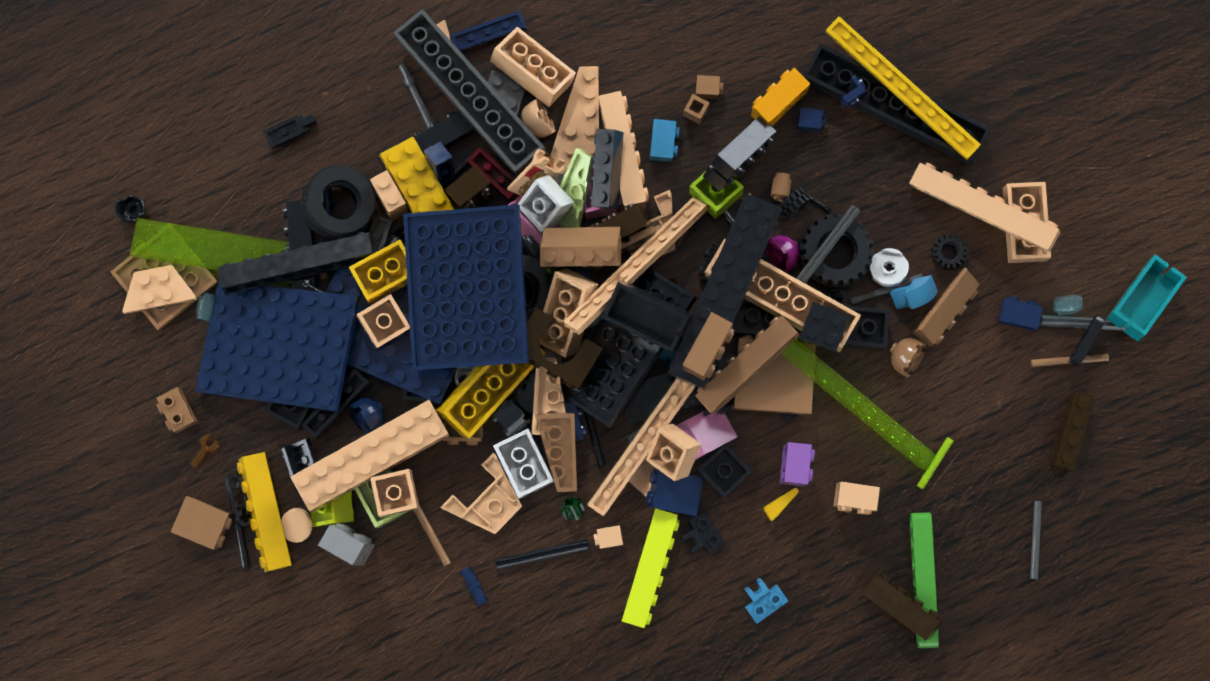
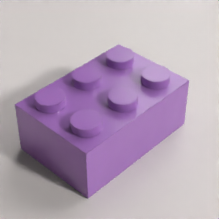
M788 442L783 446L780 474L781 485L803 487L812 481L813 469H810V462L814 461L815 450L811 449V444Z

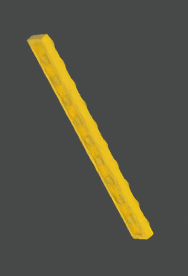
M838 17L826 29L825 32L966 160L981 145L842 18Z

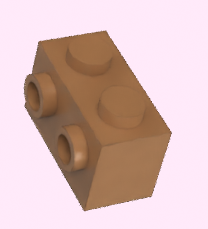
M176 387L156 398L158 404H156L161 414L164 413L167 420L165 423L170 431L173 430L175 433H180L198 423L182 389Z

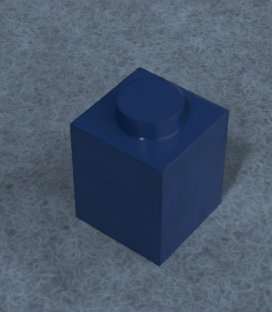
M801 107L797 130L819 133L821 128L825 127L826 117H823V111Z

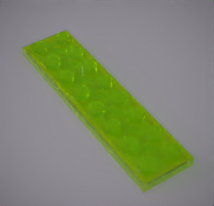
M137 218L130 256L218 270V267L226 263H238L247 258L255 259L265 254L273 255L286 250V245H289V242Z

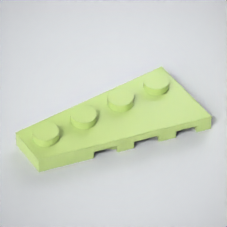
M576 148L560 184L564 192L574 201L558 222L564 228L581 227L593 169V156L581 148Z

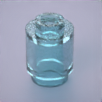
M203 293V296H199L195 312L197 314L196 319L211 321L215 313L214 307L218 299H214L215 295Z
M1075 294L1056 297L1055 302H1053V310L1059 316L1078 313L1080 310H1083L1082 298L1080 295L1076 296Z

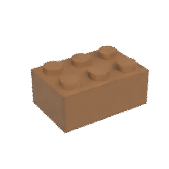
M711 312L682 365L683 370L702 380H705L706 377L710 378L715 370V365H713L715 360H720L725 351L723 345L725 342L729 343L734 335L733 323Z

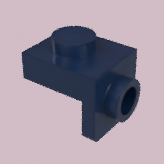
M856 76L850 79V84L854 90L843 96L840 101L844 108L848 105L850 107L856 105L860 101L859 98L865 93L863 81L860 78L857 79Z

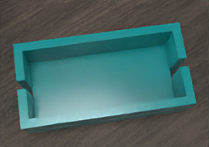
M1157 255L1152 256L1146 262L1106 318L1119 329L1124 327V332L1137 342L1147 334L1187 278L1174 267L1169 269L1164 275L1161 274L1169 264Z

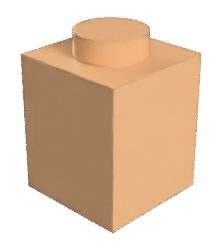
M620 525L597 529V534H594L595 545H599L600 549L623 545Z

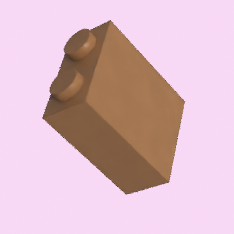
M186 496L171 532L210 549L218 550V547L221 548L224 544L226 529L229 530L232 525V514L193 497Z

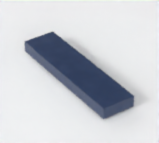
M519 10L451 34L450 40L460 52H464L506 37L516 27L525 30L526 25Z

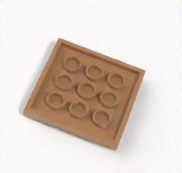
M171 224L167 225L110 271L127 293L134 272L168 265L175 267L179 275L197 296V300L218 283ZM196 300L143 310L142 312L159 331Z

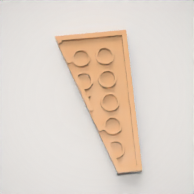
M598 66L579 67L549 158L550 161L547 164L548 167L553 168V164L558 158L564 160L565 163L563 165L568 167L576 148H581L592 156L595 153L594 137L597 134V129H599Z

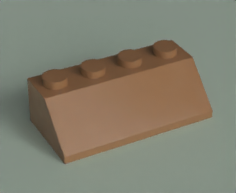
M621 227L544 228L540 245V267L621 266Z
M966 268L956 275L913 331L915 336L930 347L934 344L938 345L944 338L942 333L945 329H951L956 322L954 320L957 314L961 315L967 308L965 303L968 299L973 300L979 292L977 288L980 284Z

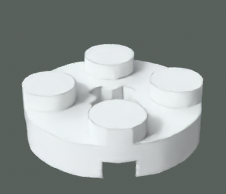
M886 248L872 257L870 273L873 281L882 286H899L907 277L909 264L899 250ZM892 264V267L895 269L889 272L884 266Z

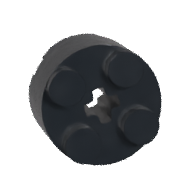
M510 394L490 415L494 422L501 423L503 426L502 431L508 437L526 430L532 424V419H528L531 417L529 413L523 410L517 400L513 402Z

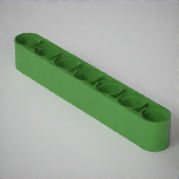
M930 512L910 513L914 597L924 602L923 606L928 610L933 609L937 612L932 516ZM938 629L928 641H925L916 634L917 648H938Z

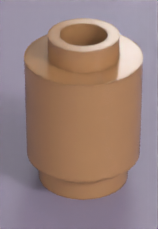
M787 173L775 174L770 196L774 197L773 200L782 202L790 196L791 175Z

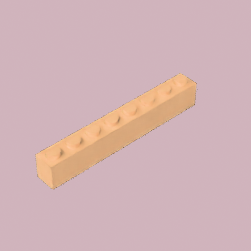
M920 163L909 182L912 187L1050 253L1060 234L1057 224L1048 220L1045 223L1039 220L1040 216L1032 212L1026 214L1022 212L1023 208L1018 205H1007L1004 203L1005 200L996 195L993 198L987 195L988 192L980 187L974 189L970 187L971 184L963 179L957 181L953 179L952 174L946 171L940 173L936 171L937 167L930 163L925 165Z

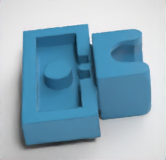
M761 578L757 579L759 585L757 591L753 592L749 587L745 588L746 593L752 600L745 608L756 623H759L788 602L777 584L768 589Z

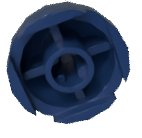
M365 397L354 401L348 406V408H351L349 415L359 430L362 427L366 430L365 435L383 426L384 407L379 401L375 402L373 399Z

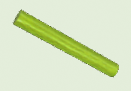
M946 438L918 482L917 487L922 490L925 488L954 442L952 439Z

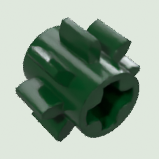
M574 497L566 498L562 503L563 507H560L565 520L569 518L571 521L579 520L583 515L582 511L585 510L581 499H575Z

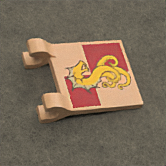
M538 149L534 154L532 162L507 189L523 197L537 178L550 175L554 180L558 175H564L568 167L563 165L565 162L560 158L555 160L553 168L546 166L550 160L543 156L545 154L543 150Z

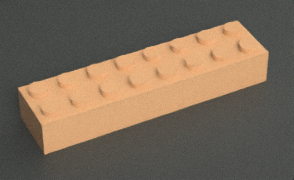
M726 239L723 240L707 267L705 277H710ZM762 259L745 296L746 300L776 317L783 316L792 326L801 331L812 302L850 315L837 348L838 352H841L861 316Z
M427 400L291 476V479L309 512L312 513L370 481L371 477L379 476L445 439L449 434L430 400Z

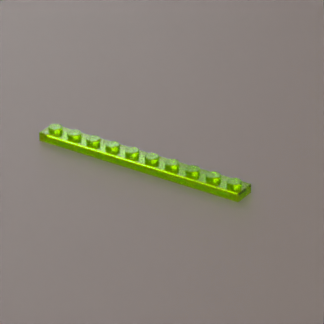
M797 339L781 353L921 470H926L936 454Z

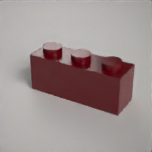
M481 147L467 160L471 168L476 165L491 183V186L509 203L518 195L507 189L515 179Z

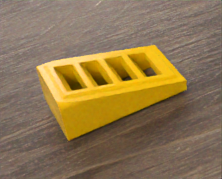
M793 488L763 507V511L768 519L773 521L798 494L799 490Z

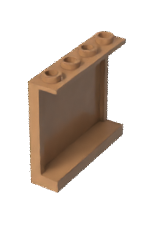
M742 335V338L736 340V343H738L737 356L741 354L740 350L746 344H751L756 340L753 339V336ZM799 340V343H791L734 396L732 409L797 415L812 414L816 346Z

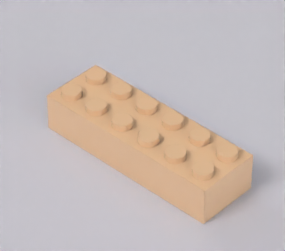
M621 91L598 96L599 108L604 129H615L624 132L619 188L623 208L629 204H637L646 209V203L649 202L647 187L643 188V184H645L643 169L639 170L638 167L641 162L639 151L634 150L636 148L634 132L630 133L632 121L630 114L626 115V112H628L626 96L622 97Z

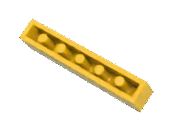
M265 452L241 457L238 460L237 469L238 473L242 474L243 477L241 486L243 492L247 494V510L252 515L250 524L257 537L255 538V546L257 550L260 549V566L262 569L264 568L265 572L291 566L290 556Z

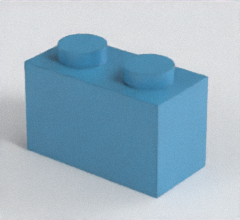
M654 119L650 160L672 162L673 157H677L678 146L674 145L675 138L679 139L680 127H676V121Z

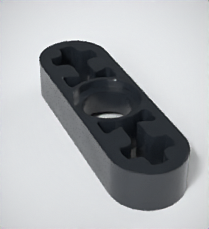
M1098 314L1094 316L1068 360L1070 364L1078 367L1082 363L1105 324L1106 319Z
M232 471L225 477L228 498L235 524L245 527L250 524L252 515L246 507V500L248 499L241 486V482H243L242 474H239L238 471ZM233 475H234V478H238V480H239V481L236 483V485H235V482H231V479L233 478ZM241 487V490H236L235 492L232 489ZM236 494L243 496L244 501L242 504L235 502L234 497ZM243 506L246 507V508L243 509V510H239V511L237 510V508H241V507H243ZM242 512L244 516L247 515L248 519H246L245 522L244 520H240Z

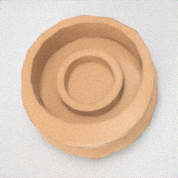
M292 508L282 516L281 523L287 540L298 543L309 537L312 531V521L306 510Z

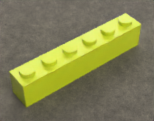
M655 508L622 622L645 628V624H650L652 614L649 613L651 605L655 606L658 595L655 594L656 587H661L664 576L660 574L662 568L666 569L669 557H666L668 549L672 550L675 539L671 537L673 530L677 531L680 520L677 519L678 515Z

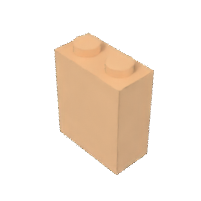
M387 170L370 179L374 192L390 220L394 221L403 216V214L408 213L406 203Z

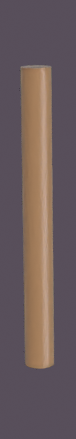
M1108 353L1086 355L1082 363L1109 361ZM1070 357L1031 360V367L1070 364L1068 362Z
M421 507L420 509L413 510L444 567L449 565L451 562Z

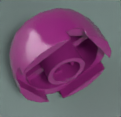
M784 235L771 238L764 252V255L767 254L770 259L768 260L769 263L785 273L793 270L800 259L799 245L796 241Z

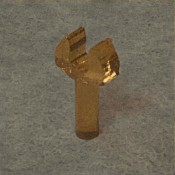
M206 434L199 439L201 449L190 463L194 468H197L207 452H216L219 447V440L217 439L211 446L207 445V441L211 437L210 434Z

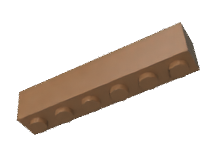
M783 316L775 317L769 323L770 327L768 329L760 331L755 336V341L751 344H746L740 350L741 354L736 358L732 357L726 363L727 367L722 371L718 370L711 377L712 380L707 384L705 391L702 389L697 390L698 393L695 396L710 413L715 415L800 336Z

